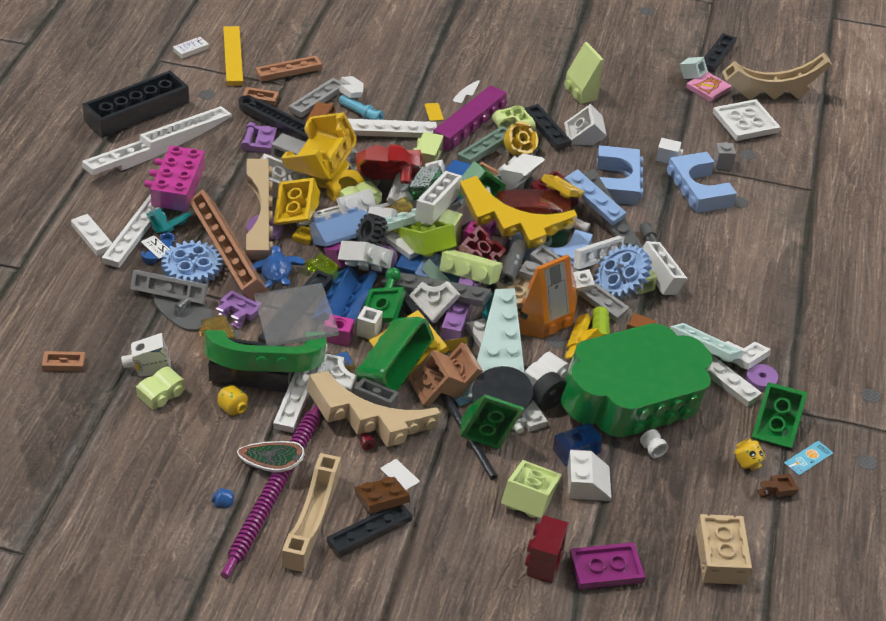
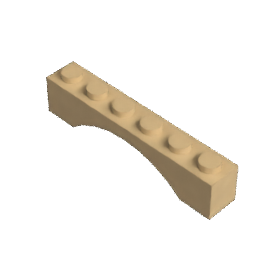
M247 159V185L254 191L261 205L257 222L246 234V254L250 260L266 259L273 247V242H269V237H273V227L269 226V222H273L272 211H269V207H272V196H269V192H272V181H269V177H272V166H269V159Z
M320 453L303 510L295 527L288 534L282 549V568L304 572L341 475V457Z

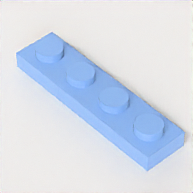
M578 169L565 177V181L584 191L581 198L612 226L626 217V212Z

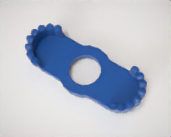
M166 232L160 235V241L170 249V246H174L175 237L173 234ZM150 250L146 253L144 251L141 253L143 262L146 264H154L160 259Z

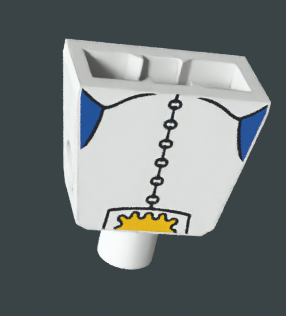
M162 333L133 342L131 344L132 354L121 357L123 368L135 366L139 376H152L164 367L169 366L171 368V360Z

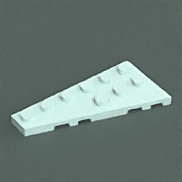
M515 288L495 289L477 362L483 372L493 367L508 366L524 373ZM474 382L470 385L467 400H473L472 387Z

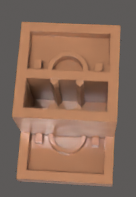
M461 342L450 356L432 350L411 373L408 379L422 404L429 407L441 393L458 399L483 370L467 344Z

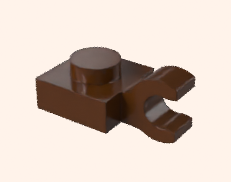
M791 474L771 476L769 481L760 482L762 489H758L757 492L761 498L768 497L772 493H775L777 497L797 495L799 489Z

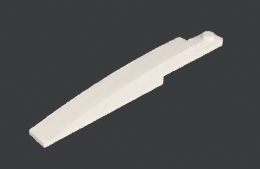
M220 106L140 135V141L82 161V168L91 175L99 174L114 167L121 171L167 152L170 145L179 146L207 132L232 117V114Z

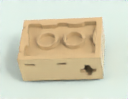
M700 514L696 528V537L703 583L747 585L752 565L744 517Z

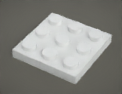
M756 99L713 108L712 113L736 141L779 133L780 126Z

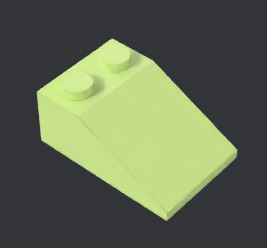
M585 42L567 71L566 80L564 81L565 88L580 104L598 99L604 60L588 42Z
M522 460L507 481L501 504L506 505L511 510L523 511L530 517L542 518L562 474Z

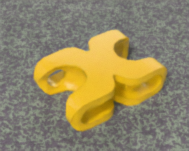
M345 160L333 179L323 180L312 176L319 187L327 188V196L334 202L340 197L342 189L349 186H357L365 181L358 171L349 170V162Z

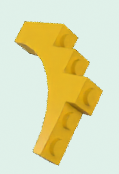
M477 176L460 181L459 191L476 225H486L494 220L502 237L513 236L520 231L524 241L527 243L528 249L538 248L546 243L547 235H554L562 229H570L576 225L577 214L575 210L548 215L520 211L495 198L482 185Z

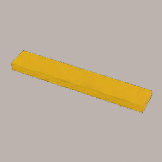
M223 26L227 86H243L239 26Z

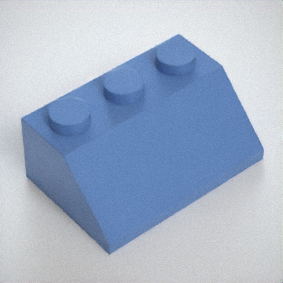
M358 207L347 209V213L335 212L326 219L324 216L315 218L314 222L308 223L313 244L329 246L356 238V235H358L356 229H359L357 225L358 223L361 224L360 219H364L363 216L367 215V212L358 209Z

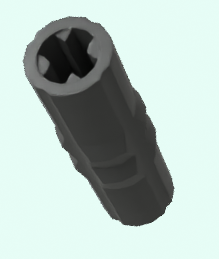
M516 239L511 245L500 274L499 281L503 285L511 286L516 279L527 250V243L524 240Z

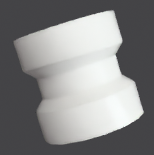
M655 429L647 431L640 439L641 444L644 448L648 449V453L652 458H659L668 450V444L665 440L661 439L660 434Z

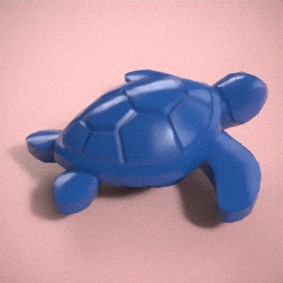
M273 246L271 255L266 259L257 261L253 266L256 271L262 269V275L267 279L264 284L269 289L273 287L275 282H280L282 286H290V281L286 277L291 273L292 265L304 266L305 261L298 256L286 257L282 254L279 246Z

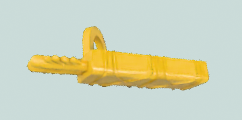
M588 313L578 316L567 343L568 351L565 354L567 360L572 359L578 343L603 336L598 328L588 329L592 319Z

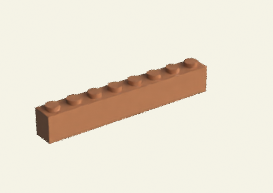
M202 189L189 199V202L239 287L251 300L255 301L265 294L268 289L216 203Z

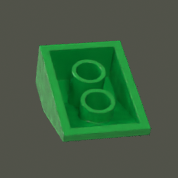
M768 382L752 438L792 449L808 392Z
M485 394L471 404L463 415L460 437L499 449L524 411V407Z

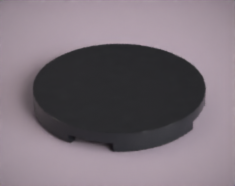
M498 366L484 371L476 378L472 387V399L474 403L486 394L524 407L525 411L532 403L533 387L529 378L520 370L508 366Z

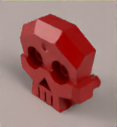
M389 144V148L374 145L357 153L356 167L359 174L371 180H395L396 175L401 173L400 183L411 184V180L415 182L423 176V157L421 150H406L401 145Z

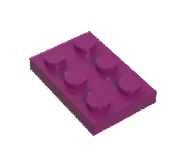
M634 542L570 549L569 556L579 589L644 583L645 574Z

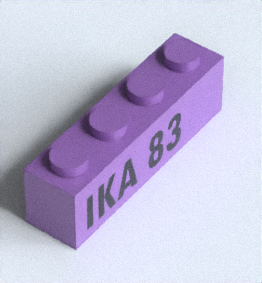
M461 277L458 282L476 287L479 284L478 281ZM455 302L448 309L441 328V339L443 341L463 338L466 324L469 322L474 305Z

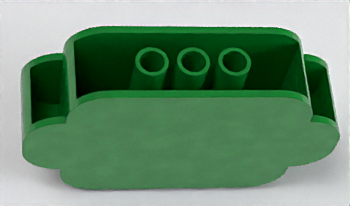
M655 323L584 340L578 343L565 376L567 384L562 394L561 402L568 414L576 421L584 424H597L602 431L615 437L639 434L642 431L655 429L666 424L670 425L679 420H687L697 413L710 385L711 378L708 370L712 364V355L699 340L685 335L677 336L670 328Z

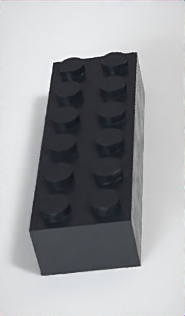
M170 70L82 103L84 121L101 137H104L188 104L189 86Z

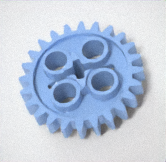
M191 240L188 244L186 241H183V245L176 243V248L170 246V251L165 250V255H162L161 260L162 273H165V276L199 283L205 282L206 284L209 283L208 279L214 281L215 276H219L223 266V258L218 249H214V245L208 247V242L201 244L200 240L197 243Z
M622 244L621 249H618L617 246L615 247V252L609 250L608 257L603 255L605 260L599 261L598 263L601 266L595 268L598 273L594 274L596 278L594 282L617 299L620 297L624 300L625 295L631 298L632 292L638 294L637 289H643L642 283H648L646 277L651 276L648 271L652 270L650 266L652 261L642 247L639 248L637 245L633 247L629 244L626 248Z

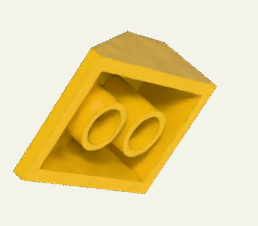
M314 178L279 182L274 225L305 222L311 219L318 207L320 190Z

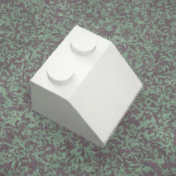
M591 104L564 122L566 135L572 140L571 145H594L607 136L603 116Z
M522 154L518 158L514 156L508 162L509 165H502L497 170L499 172L497 176H501L502 181L506 184L504 188L509 194L527 180L545 159L543 157Z
M570 450L567 466L569 499L611 501L609 466L592 451Z

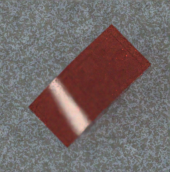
M513 189L497 191L496 198L504 204L532 214L548 215L571 211V197L565 198L559 192L537 189Z

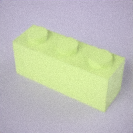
M451 249L442 252L439 269L490 285L499 282L502 263Z

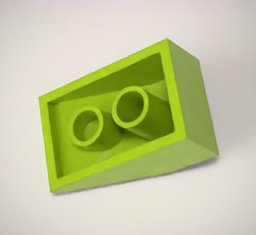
M436 220L432 225H425L421 222H416L394 229L415 253L422 254L423 257L433 256L434 252L448 251L451 247L457 246L454 225Z

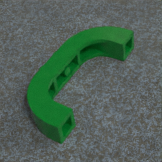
M205 330L203 350L211 361L232 369L304 372L322 365L327 340L323 334H305L304 345L296 347L243 345L231 341L225 331Z

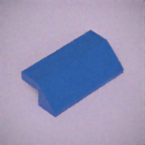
M351 266L338 272L312 321L315 324L324 326L325 322H329L331 315L354 319L355 322L378 274L371 270L359 276Z

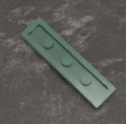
M501 126L457 154V160L472 164L473 161L477 162L504 145V134L508 128Z

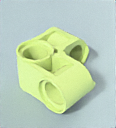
M521 106L498 110L492 115V120L498 128L501 126L509 128L518 121H524L532 126L531 129L535 131L533 118Z

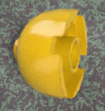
M518 121L506 130L503 141L505 148L510 154L519 157L522 154H530L537 148L538 135L536 131L534 132L531 129L532 126L530 124Z

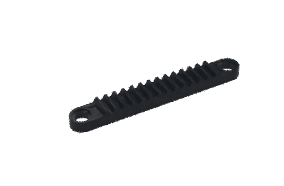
M244 95L238 99L239 109L250 114L252 119L256 118V121L260 120L262 124L265 122L266 126L276 127L277 131L285 132L286 135L307 142L309 139L304 130L305 122L253 96Z

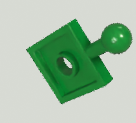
M389 268L386 271L387 283L385 288L370 289L364 304L366 307L383 311L382 323H390L398 318L406 294L404 287H393L394 283L399 281L401 273L397 268Z

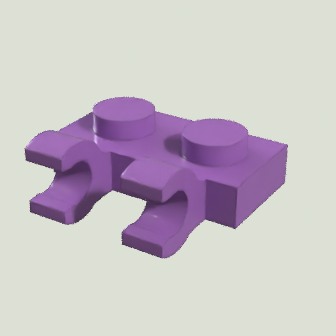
M231 290L220 299V305L216 308V311L220 313L216 318L224 321L231 311L234 313L232 319L235 320L232 326L239 329L242 327L245 319L252 321L263 310V305Z

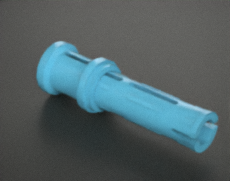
M344 94L339 98L340 101L338 103L361 114L364 119H384V112L375 110L371 105H363Z

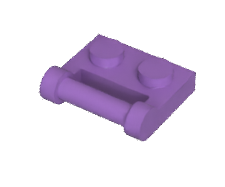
M249 122L246 126L247 132L245 139L241 143V148L244 151L271 153V144L276 139L277 128L256 126L255 123ZM253 134H258L256 142L251 143Z

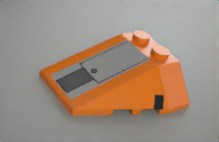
M567 254L536 267L528 286L530 291L527 298H523L521 302L523 304L522 310L518 312L521 335L544 338L573 325L578 290L570 256Z

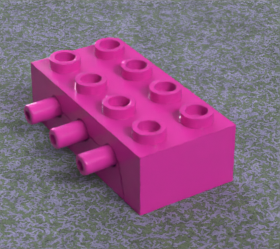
M170 145L164 159L155 158L154 165L160 166V169H150L149 171L150 176L156 177L155 180H145L144 186L151 188V206L187 212L190 205L189 199L193 197L205 169V151Z

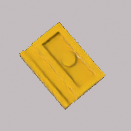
M544 174L541 181L547 184V188L560 191V195L565 198H581L584 193L583 190L558 176Z

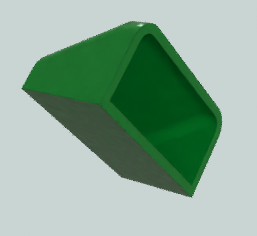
M404 317L391 321L387 330L379 337L376 345L368 352L361 365L356 368L357 382L359 383L364 377L397 391L435 339L428 320L422 317Z

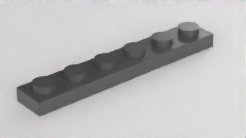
M595 169L583 173L613 200ZM602 217L614 237H624L626 248L629 244L633 247L637 245L639 248H643L625 218L612 226Z
M401 273L399 281L395 282L393 287H404L408 293H412L421 282L431 287H436L446 281ZM386 277L382 280L383 288H385L387 283ZM450 282L461 295L455 302L484 307L492 296L491 289Z

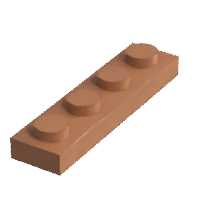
M315 55L255 67V73L261 82L322 70V63Z

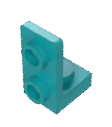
M160 208L146 213L155 233H168L174 230V225L177 224L179 226L188 221L187 218L192 215L191 212L183 213L167 222L166 215Z

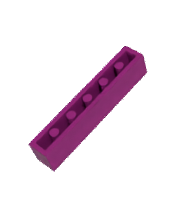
M490 85L433 130V134L443 135V149L450 151L482 124H485L496 111L505 108L507 92Z

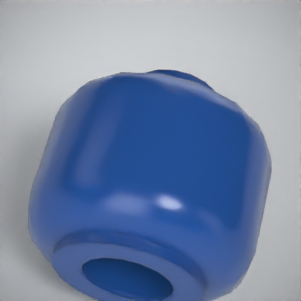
M219 488L216 493L213 492L211 501H214L216 508H230L234 501V495L231 490Z

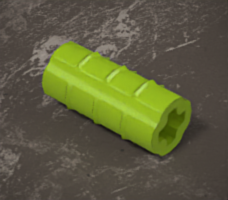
M598 306L594 308L591 320L592 329L598 328L603 335L610 334L609 310L606 307Z

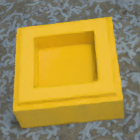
M300 225L293 234L292 241L310 245L313 241L310 228Z

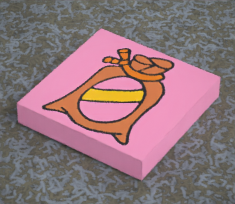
M709 72L700 78L689 81L686 85L687 89L710 102L729 92L732 85Z

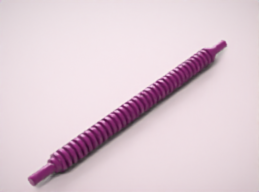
M316 404L311 411L304 415L290 442L299 443L304 449L320 422L319 414L321 411ZM294 468L284 472H272L228 551L229 560L220 574L222 578L228 579L235 565L244 560Z

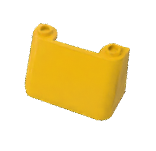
M344 112L310 117L304 127L309 139L298 155H295L292 151L284 153L281 157L284 166L287 169L323 180L333 179L356 145L355 132Z

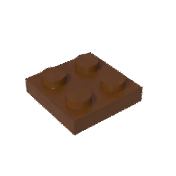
M384 477L382 480L366 482L361 486L354 487L355 495L369 513L410 503V494L395 477Z

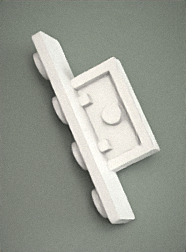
M371 188L336 199L342 214L347 213V209L358 207V209L365 210L368 213L370 206L388 208V206L393 205L390 202L376 205Z

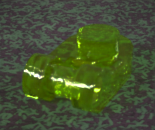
M322 253L317 254L314 259H309L305 262V266L309 271L315 272L319 270L332 275L333 278L338 274V265Z

